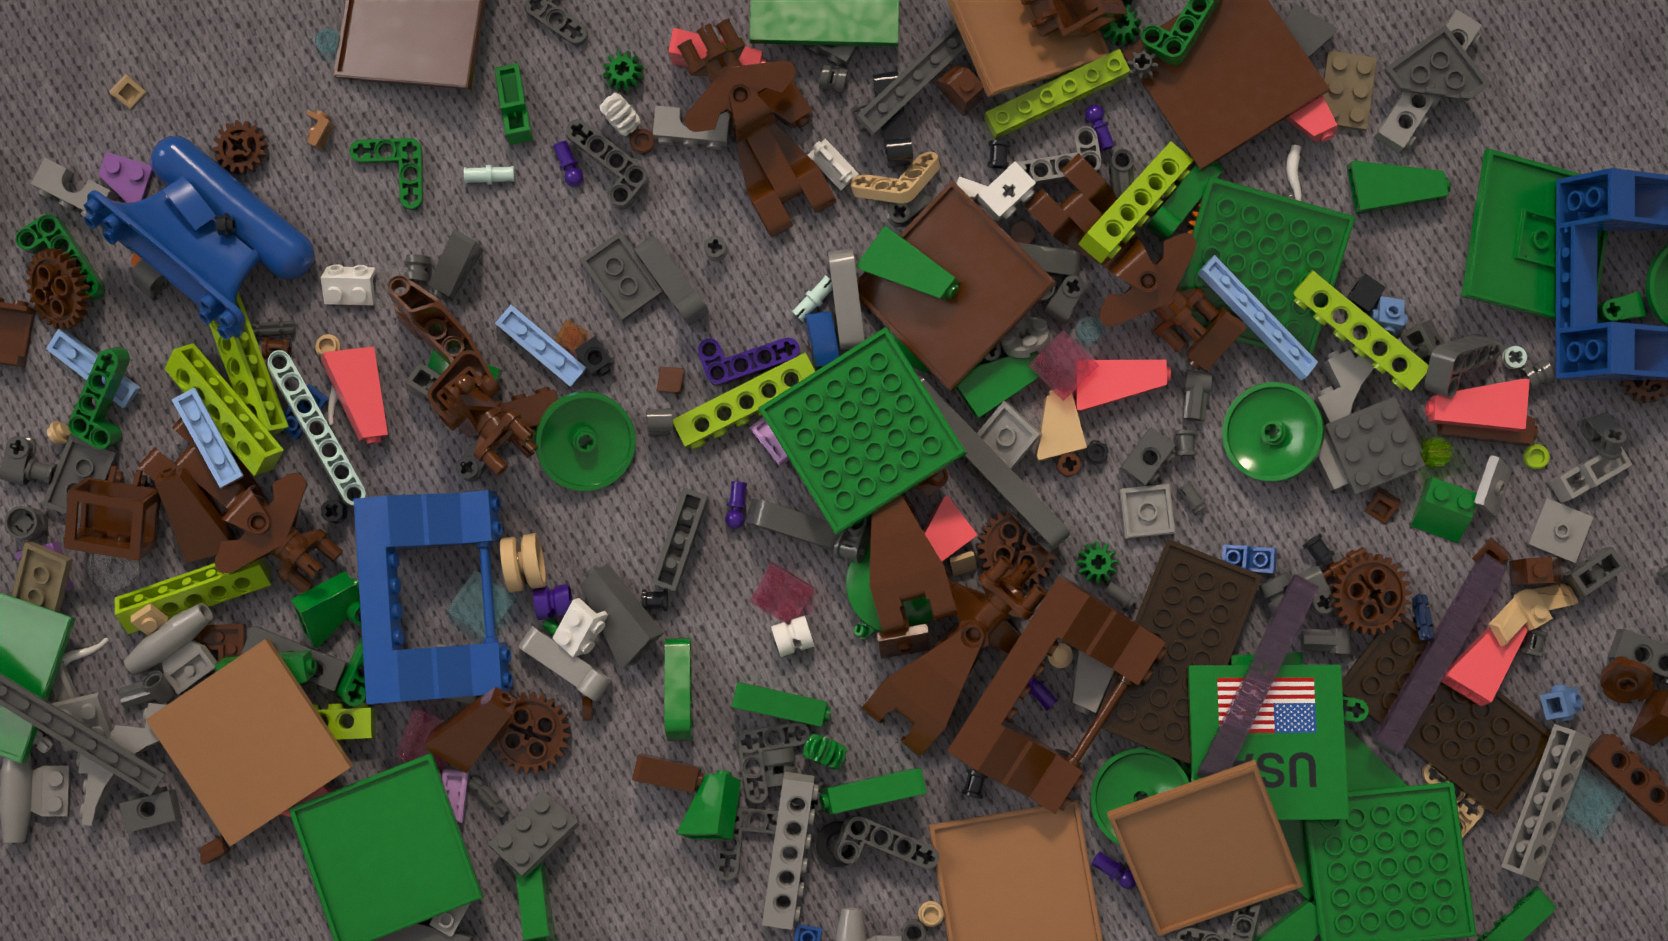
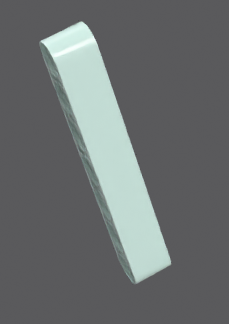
M281 350L272 352L267 363L271 375L345 504L354 506V501H350L347 498V491L350 488H356L360 491V498H365L366 492L290 356ZM275 357H282L286 360V366L283 369L274 368L272 360ZM287 379H295L299 384V388L296 391H289L285 388L284 383ZM302 400L309 402L311 411L308 413L299 412L297 403ZM314 422L320 423L324 429L323 433L318 436L313 435L309 430V426ZM324 445H333L336 449V454L330 458L322 454V447ZM343 466L348 470L346 479H338L335 476L334 470L336 467Z

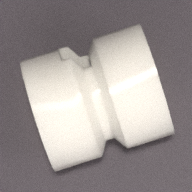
M805 615L792 619L790 624L782 622L771 626L781 657L793 654L796 648L802 651L815 647Z

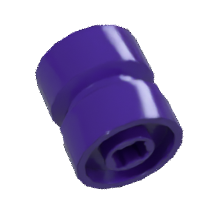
M570 584L555 585L553 590H550L548 586L533 589V601L537 620L552 619L554 614H557L558 617H564L571 604L570 601L573 600Z

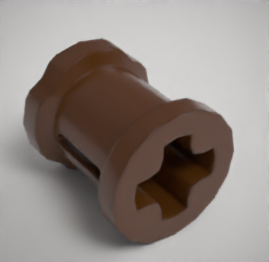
M269 337L263 339L262 356L264 360H268L270 354L277 351L273 348L281 349L291 358V339L286 338L284 341L270 340Z
M1073 453L1062 455L1056 464L1058 473L1064 477L1075 475L1081 466L1080 459ZM1066 459H1068V461L1071 463L1074 462L1075 466L1071 468L1070 472L1068 468L1062 467V464L1066 462Z

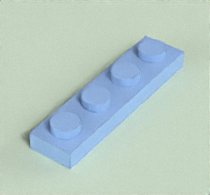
M510 305L495 322L498 327L571 388L587 370L583 364L514 306Z
M58 329L46 348L86 380L98 354L65 329ZM124 375L113 401L122 408H127L141 387ZM102 376V382L106 386V380Z
M192 388L171 399L219 487L222 489L243 478L242 471L196 388Z

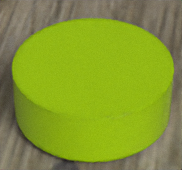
M1540 444L1528 446L1523 453V461L1531 469H1541L1549 462V452Z

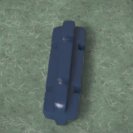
M1417 594L1413 597L1414 608H1417L1414 611L1417 628L1420 629L1418 631L1419 639L1430 642L1435 636L1433 628H1430L1433 624L1430 607H1427L1429 605L1427 595Z

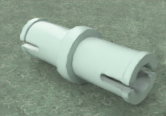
M486 165V167L482 168L464 167L465 184L487 182V185H492L493 182H515L514 166L492 167V165Z
M826 275L812 291L808 290L805 293L806 297L791 311L797 316L803 309L805 310L798 317L800 321L804 322L806 319L805 314H811L817 306L820 307L825 297L833 290L832 282L824 288L830 281V278Z

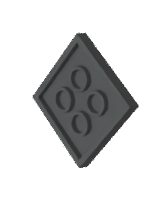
M1396 396L1324 425L1353 495L1425 466Z

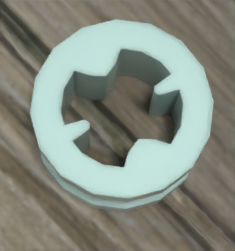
M1512 346L1506 349L1502 355V362L1509 369L1520 368L1527 360L1525 350L1519 346ZM1510 352L1512 354L1519 353L1520 357L1517 358L1520 359L1519 363L1516 361L1510 362Z

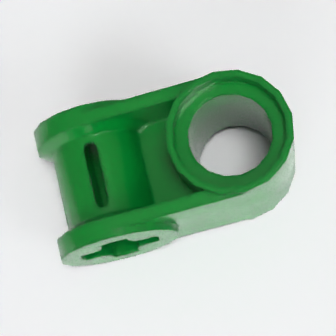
M1641 292L1609 299L1597 305L1598 323L1626 322L1630 319L1646 317Z

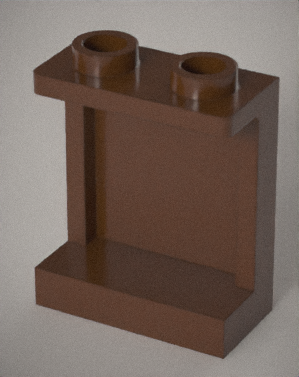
M0 298V364L25 368L36 311L28 307V302L13 300V304L4 303L5 299Z

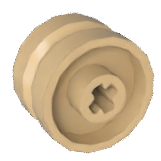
M538 534L523 535L521 547L515 537L502 538L500 540L501 565L509 593L523 591L526 580L531 589L546 587L545 564Z

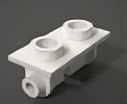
M826 139L822 142L818 141L813 146V150L808 154L840 191L854 177L859 175Z

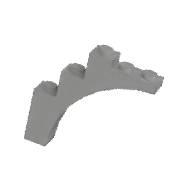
M1381 341L1377 343L1379 348L1372 350L1375 355H1381L1386 351V344ZM1342 349L1328 354L1329 359L1323 362L1335 386V390L1330 386L1319 391L1320 397L1314 399L1325 424L1350 415L1354 399L1361 385L1374 369L1372 366L1374 360L1368 355L1362 358L1359 354L1355 353L1356 358H1354L1351 349L1344 353ZM1324 428L1323 445L1315 462L1329 491L1348 484Z
M148 703V707L145 708L143 713V722L146 723L145 727L115 725V728L111 731L110 740L137 756L153 745L160 743L145 719L168 704ZM78 753L76 764L79 767L78 773L88 774V778L84 780L83 792L86 794L85 801L80 808L81 825H97L100 822L103 804L118 776Z

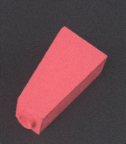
M673 28L669 46V56L673 65L688 66L677 46L689 39L692 40L701 59L706 57L707 49L699 34ZM719 39L720 43H724V45H726L724 40ZM745 46L738 59L742 66L767 63V59H763L762 50Z
M374 347L324 352L321 355V362L358 441H366L368 445L381 443V439L388 435Z
M1076 360L1074 362V395L1077 412H1083L1163 388L1167 385V381L1171 380V367L1167 366V360Z
M1519 379L1459 390L1452 398H1446L1438 394L1430 397V401L1426 402L1425 415L1428 416L1429 423L1515 432L1525 430L1530 379Z
M1524 624L1504 646L1499 645L1489 626L1439 676L1438 680L1480 706L1491 703L1528 631L1527 626Z

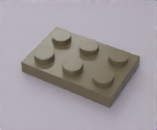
M1327 51L1323 79L1330 89L1323 97L1338 127L1361 131L1367 130L1377 64L1376 57Z
M33 541L25 542L12 596L60 612L73 559Z

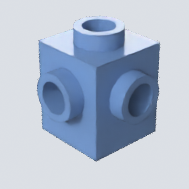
M1380 296L1373 309H1371L1369 317L1396 338L1407 325L1408 316L1404 314L1405 300Z
M1566 683L1551 686V691L1540 695L1546 720L1559 718L1560 722L1574 719V714L1583 711V699L1578 692L1577 686L1567 687Z

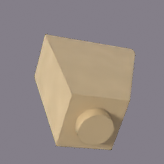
M1064 388L1049 391L1050 395L1044 399L1039 429L1042 435L1037 441L1036 462L1059 457L1066 453L1082 451L1087 448L1071 390L1064 391Z

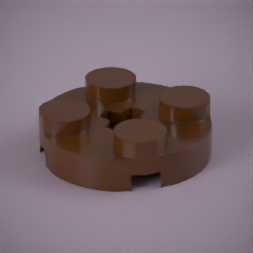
M1623 656L1614 659V662L1605 666L1601 672L1600 684L1603 688V693L1609 699L1619 703H1630V700L1638 699V702L1645 700L1654 689L1653 670L1641 662L1629 660ZM1628 679V680H1631L1632 682H1629V681H1628V682L1625 684V683H1622V680Z

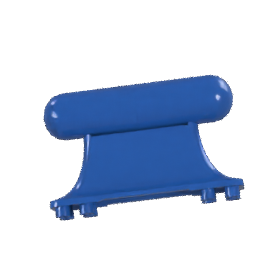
M169 136L159 141L152 151L150 164L153 172L159 180L167 185L166 187L184 176L207 203L216 217L194 231L179 211L177 212L162 190L146 199L130 203L110 200L100 192L93 190L87 195V202L83 205L89 213L84 217V220L92 229L100 225L106 230L103 236L108 243L114 245L119 241L127 249H131L196 303L201 310L198 313L200 319L206 324H210L214 320L220 325L217 331L225 340H229L232 336L239 338L244 333L245 316L236 306V298L247 274L254 266L261 263L277 277L284 280L297 279L306 274L313 264L315 257L313 245L303 233L192 141L182 136ZM228 213L231 217L235 218L236 232H232L229 238L225 235L219 236L217 233L216 218L218 215Z

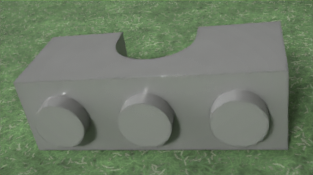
M655 107L653 137L655 140H658L659 144L673 145V142H683V146L696 148L698 144H704L712 150H721L722 146L728 147L731 117L727 112L719 115L715 130L692 132L681 123L682 112L680 108Z
M44 158L31 182L32 185L39 188L38 194L50 200L52 196L60 199L58 204L70 210H73L75 206L82 210L80 215L84 217L89 213L83 205L87 202V195L91 191L96 190L113 201L117 196L111 190L89 179L81 191L72 193L69 183L74 173L47 158Z

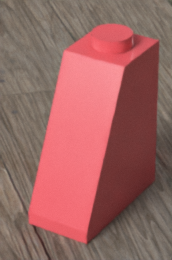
M1323 95L1285 119L1315 143L1320 140L1326 142L1332 139L1335 133L1338 132L1337 123Z
M948 495L936 504L923 529L941 561H944L977 536V533Z

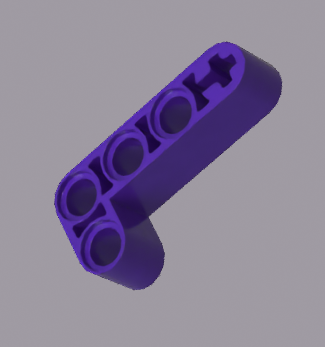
M788 337L724 358L719 343L715 339L706 338L700 342L698 353L709 382L714 386H723L773 369L799 356L800 349L797 341ZM787 344L791 348L795 347L792 350L793 355L788 356L786 352L779 354L780 360L776 361L774 348L781 352L785 350V345ZM707 345H714L717 351L715 355L708 357L703 354L704 348ZM767 352L771 354L772 360L768 364H761L758 361L759 355ZM739 360H744L748 363V368L744 372H738L735 370V364ZM716 368H721L725 372L724 377L720 380L711 378V373Z

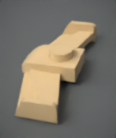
M1562 583L1535 589L1526 588L1514 595L1513 599L1489 623V626L1499 645L1504 646L1524 624L1529 631L1536 629L1553 619L1549 610L1578 604V599L1572 588Z

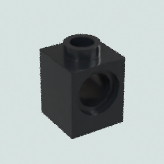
M1365 273L1359 278L1351 290L1352 293L1350 292L1346 298L1367 314L1386 287Z
M596 336L575 349V352L593 377L596 375L602 377L612 370L610 366L614 362ZM594 353L602 354V361L597 365L590 363V357Z

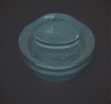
M322 29L316 34L315 44L321 52L332 53L337 50L339 35L333 29Z
M1093 317L1081 319L1076 327L1078 337L1085 342L1095 341L1100 336L1102 330L1099 321Z

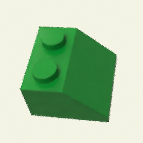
M1434 477L1425 480L1410 526L1458 543L1475 513L1477 504H1475L1474 500L1477 493Z

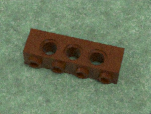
M1601 734L1588 748L1585 759L1655 823L1667 826L1668 787L1660 781L1662 776L1652 768L1648 770L1642 764L1643 759L1633 751L1628 752L1622 746L1624 742L1614 734ZM1615 754L1620 758V763L1616 767L1612 764V757ZM1634 771L1639 775V780L1636 784H1633L1631 781V775ZM1653 789H1656L1658 798L1653 802L1650 798V793Z

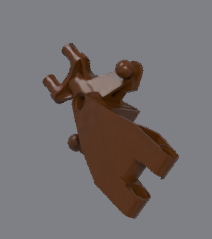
M728 18L715 26L726 45L720 43L711 23L705 25V30L709 36H707L703 27L696 31L707 49L705 58L701 59L691 39L677 46L688 65L686 68L690 76H707L712 83L687 112L684 122L686 127L692 132L715 130L720 114L727 112L731 115L747 195L769 235L773 238L793 227V223L783 203L803 193L816 214L837 201L818 165L775 123L774 112L758 96L759 93L766 89L782 93L796 75L795 66L791 62L784 60L742 66L738 59L746 45L742 37H738Z
M1078 153L1060 170L1077 187L1060 206L1043 189L1024 206L1058 241L1099 263L1079 245V242L1114 204L1117 197L1112 187ZM1182 233L1163 242V257L1155 263L1150 260L1136 234L1126 244L1121 241L1119 243L1121 249L1113 259L1107 257L1099 264L1103 265L1115 276L1128 282L1130 287L1124 294L1107 295L1099 313L1101 322L1106 326H1116L1152 310L1157 315L1153 332L1158 337H1162L1175 352H1178L1188 341L1174 329V324L1177 326L1181 325L1194 341L1198 340L1200 336L1194 331V328L1202 335L1207 329L1191 315V308L1194 307L1207 322L1211 321L1220 311L1206 299L1205 293L1200 288L1182 291L1178 286L1196 249L1195 238L1188 233Z
M403 275L391 277L387 288L390 298L394 303V310L398 320L418 340L424 339L449 364L428 389V400L434 415L452 431L459 428L468 438L478 435L479 438L473 456L479 462H484L497 477L502 475L509 467L494 452L501 445L506 443L514 444L526 458L531 457L535 453L533 450L536 451L538 449V446L531 441L536 432L521 419V415L515 409L504 412L492 400V397L501 388L495 381L469 333L437 297ZM397 288H406L403 293L398 294L394 292ZM456 347L460 349L456 354L448 353L451 348Z
M180 417L172 426V429L190 443L187 449L176 461H173L154 447L138 466L154 481H156L158 474L166 468L175 467L177 469L184 467L223 517L222 520L243 528L245 533L239 540L221 542L215 558V566L218 571L229 574L272 554L280 559L278 577L285 583L288 581L301 593L312 589L314 583L300 573L297 566L311 578H314L318 574L316 571H321L323 565H320L308 554L312 549L317 548L332 563L339 558L344 550L327 538V533L322 529L301 533L296 528L301 501L307 489L305 478L298 473H291L273 482L274 500L269 504L246 466L228 446L244 477L221 489Z
M944 468L913 488L931 496L947 483L948 472ZM906 493L872 513L869 586L883 633L909 627L903 602L926 596L931 606L933 620L958 614L946 567L917 522V512Z
M1000 555L988 571H984L979 577L985 593L950 581L958 609L956 616L960 621L947 630L934 645L933 649L897 672L888 675L869 700L862 706L861 709L880 724L884 720L883 717L894 709L913 725L910 727V733L906 737L903 736L901 741L918 757L926 751L948 725L966 679L976 665L984 648L990 645L999 649L1000 660L1005 661L1022 634L1012 616L1029 620L1035 613L1034 609L1046 597V590L1040 585L1034 584L1033 588L1023 598L1024 584L1037 571L1034 564L1025 571L1031 563L1030 561L1024 560L1012 575L1002 578L1013 565L1008 558Z

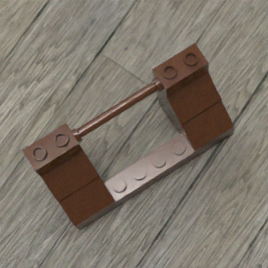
M1058 576L947 752L976 771L1030 797L1052 813L1056 814L1058 809L1064 811L1071 800L1067 795L1072 788L1077 790L1085 778L1081 775L1084 769L1080 767L1082 764L1080 760L1128 685L1132 686L1133 683L1139 685L1141 681L1147 682L1154 671L1150 666L1155 659L1160 662L1167 651V648L1164 647L1166 641L1065 576ZM1057 638L1120 674L1118 677L1120 681L1072 756L1068 755L1067 758L1010 721L1017 711L1013 706L1019 698L1024 700L1031 689L1027 684L1032 677L1038 678L1044 669L1043 659L1046 655L1051 657L1059 645L1056 642Z

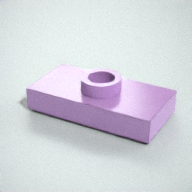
M764 417L750 427L751 431L780 466L789 460Z
M443 769L442 780L457 822L463 823L469 772Z

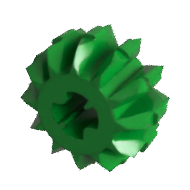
M1130 5L1125 7L1127 15L1100 29V31L1106 32L1103 36L1104 40L1110 37L1113 38L1111 41L1112 46L1116 44L1117 40H1120L1122 47L1126 45V39L1133 43L1135 41L1134 35H1139L1141 32L1138 26L1142 24V20L1136 19L1138 15L1137 10L1129 12ZM1119 21L1124 22L1122 29L1117 27Z
M617 50V58L611 55L607 57L610 63L603 64V69L606 72L602 76L608 80L607 86L609 88L615 86L616 92L619 93L622 86H624L626 92L629 93L630 84L635 88L639 87L635 79L643 80L644 76L640 72L644 70L643 64H638L640 59L637 55L631 58V52L626 51L625 55L622 56L621 52ZM626 67L628 72H624L621 76L618 70H623Z
M1095 541L1094 550L1091 545H1085L1088 554L1083 551L1078 552V555L1084 558V560L1076 561V565H1084L1085 567L1079 570L1078 573L1082 575L1088 572L1085 581L1089 582L1093 575H1095V584H1100L1101 575L1106 582L1110 580L1107 571L1111 574L1117 573V570L1110 566L1119 564V560H1111L1110 557L1114 556L1116 551L1113 550L1107 553L1109 544H1104L1100 550L1099 541ZM1096 556H1100L1099 560L1103 559L1104 562L1103 565L1099 566V570L1095 569L1096 565L1092 566L1091 560L1096 559Z
M812 734L806 740L803 755L815 763L835 770L840 769L842 763H844L847 748L829 738Z

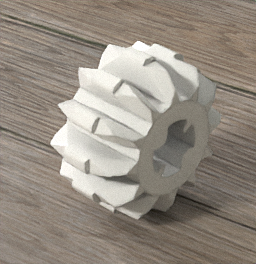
M618 93L608 96L600 105L601 113L621 135L626 136L630 132L632 133L641 123L639 116L631 105Z

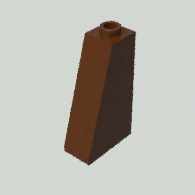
M1529 416L1526 419V429L1519 432L1438 424L1437 436L1522 446L1533 444L1538 434L1535 419Z
M169 467L158 474L155 485L186 563L216 556L222 541L237 540L235 533L222 520V516L184 467L177 469Z
M497 687L493 688L433 728L423 748L467 773L512 715L517 699L508 692L502 691Z

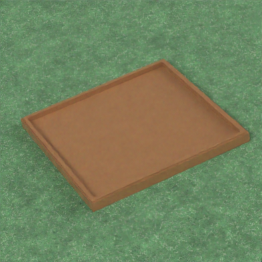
M946 0L988 97L1074 71L1110 54L1100 30L1087 37L1062 36L1060 29L1045 37H1041L1037 27H1032L1030 24L1031 21L1036 20L1030 5H1022L1020 0Z
M266 638L145 719L229 846H232L353 766L269 638Z
M1255 760L1107 812L1158 937L1304 887Z
M1078 800L1070 801L1064 811L1058 809L1056 814L1043 806L929 825L932 847L939 854L936 872L948 941H1103Z

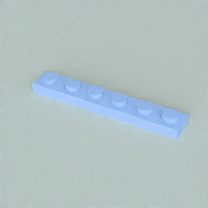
M1215 255L1211 257L1197 274L1300 380L1306 378L1318 361Z

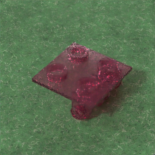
M1064 330L1028 365L1063 401L1099 366Z
M771 562L749 602L780 621L790 624L792 619L798 618L815 588Z
M413 708L395 756L409 762L430 754L431 752L423 748L430 731L445 720ZM434 754L438 769L442 773L446 761Z

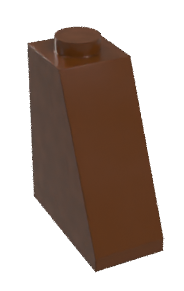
M948 64L931 80L962 116L967 114L982 100L984 87L969 68Z
M793 80L782 93L766 89L758 94L774 112L775 118L791 129L795 126L802 128L811 121L810 117L813 116L812 109Z
M1223 305L1219 309L1220 312L1205 327L1207 331L1203 335L1200 333V338L1194 341L1185 352L1189 357L1187 362L1197 370H1200L1202 367L1208 371L1247 328L1242 319Z
M1539 557L1509 561L1511 586L1562 583L1560 558Z
M1653 690L1651 695L1646 698L1630 736L1651 746L1656 745L1668 736V690Z
M641 753L637 756L632 780L694 793L696 787H700L704 773H700L701 767Z

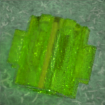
M1443 437L1427 438L1425 442L1421 443L1423 451L1420 452L1424 464H1428V468L1442 467L1450 462L1452 446L1449 444V441H1444Z

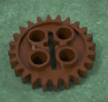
M51 248L37 252L38 255L32 256L33 261L28 263L31 269L26 270L30 279L25 280L30 285V289L27 292L33 296L30 302L36 303L34 311L40 310V319L46 318L47 325L53 324L54 329L61 328L63 330L78 326V323L84 321L83 317L88 316L85 309L90 308V305L86 302V299L91 298L86 293V289H89L90 286L84 284L87 276H81L80 274L82 266L76 267V259H70L69 252L63 253L62 249L56 250Z
M1006 509L1004 511L1005 516L999 511L995 514L997 521L989 518L987 522L990 527L984 525L981 527V530L986 534L977 536V539L983 542V544L976 546V549L983 551V554L979 555L977 559H985L986 562L981 566V569L988 567L990 569L997 561L996 552L998 550L1004 551L1010 561L1013 559L1015 548L1012 545L1018 542L1020 527L1022 526ZM1009 526L1013 529L1014 536L1012 539H1008L1003 535V527ZM1024 529L1019 543V547L1023 550L1016 554L1014 569H1009L1002 578L1012 575L1020 566L1021 558L1027 557L1037 568V571L1024 584V587L1028 588L1030 586V579L1034 584L1039 583L1037 575L1042 578L1047 576L1044 569L1052 570L1053 566L1049 561H1055L1057 557L1043 549L1038 543L1035 546L1030 545L1026 539L1028 532Z
M1366 553L1364 558L1363 555L1357 554L1356 561L1347 559L1349 567L1339 566L1342 574L1333 575L1338 582L1330 584L1332 588L1336 589L1334 593L1329 594V597L1336 598V601L1330 606L1339 608L1334 615L1335 617L1344 616L1341 624H1350L1349 630L1356 631L1358 629V633L1364 635L1366 632H1368V635H1375L1376 630L1378 633L1384 634L1385 627L1394 629L1392 621L1402 622L1398 616L1400 613H1408L1403 606L1411 604L1410 601L1405 599V596L1412 594L1411 591L1405 590V586L1409 585L1410 581L1402 580L1406 572H1397L1400 564H1391L1392 558L1385 557L1383 559L1382 554H1375L1373 557L1372 553ZM1374 570L1378 574L1375 583L1371 581V573ZM1353 584L1357 586V593L1354 596L1350 593V588ZM1386 592H1389L1391 596L1388 604L1384 602ZM1366 605L1370 608V614L1367 618L1363 615V609Z
M522 692L520 700L513 695L512 697L517 699V703L512 715L491 741L497 742V746L492 751L501 752L498 760L508 759L505 767L515 764V772L524 767L525 774H529L531 767H533L534 772L539 773L540 765L545 770H548L549 761L556 765L558 761L555 756L563 757L565 755L561 747L570 746L564 741V738L572 736V734L565 732V729L570 727L571 724L563 722L568 714L560 715L559 711L563 706L559 705L554 708L555 699L551 698L546 702V694H541L539 699H537L536 692H531L528 699L526 693ZM521 709L527 711L529 715L528 721L525 724L517 720V713ZM543 718H549L552 721V729L549 732L543 731L540 727V722ZM514 724L523 729H529L532 726L533 732L551 737V741L548 742L536 736L527 739V733L511 729L509 725ZM512 733L517 734L520 738V744L516 748L508 743V738ZM535 742L542 743L544 747V752L540 756H536L532 752V745Z

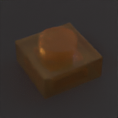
M566 319L554 341L575 352V349L581 346L588 331Z

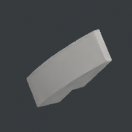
M1621 446V456L1616 460H1607L1597 454L1548 481L1560 503L1577 497L1630 467L1632 463L1623 447Z

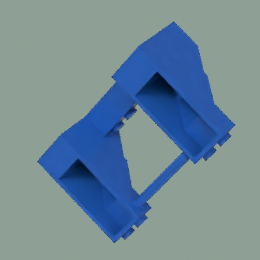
M1608 168L1556 179V379L1579 381H1668V327L1620 322L1597 323V232L1668 231V175Z
M497 491L385 495L354 499L366 704L484 695L495 687L511 693V687L513 686V677L509 672L511 650L507 642H499L498 638H495L489 547H492V542H500V536L503 533V526L501 521H499L501 500L497 495ZM477 544V548H480L486 637L483 639V644L402 649L404 632L401 629L400 619L402 618L403 610L399 603L401 582L397 574L399 555L396 551Z

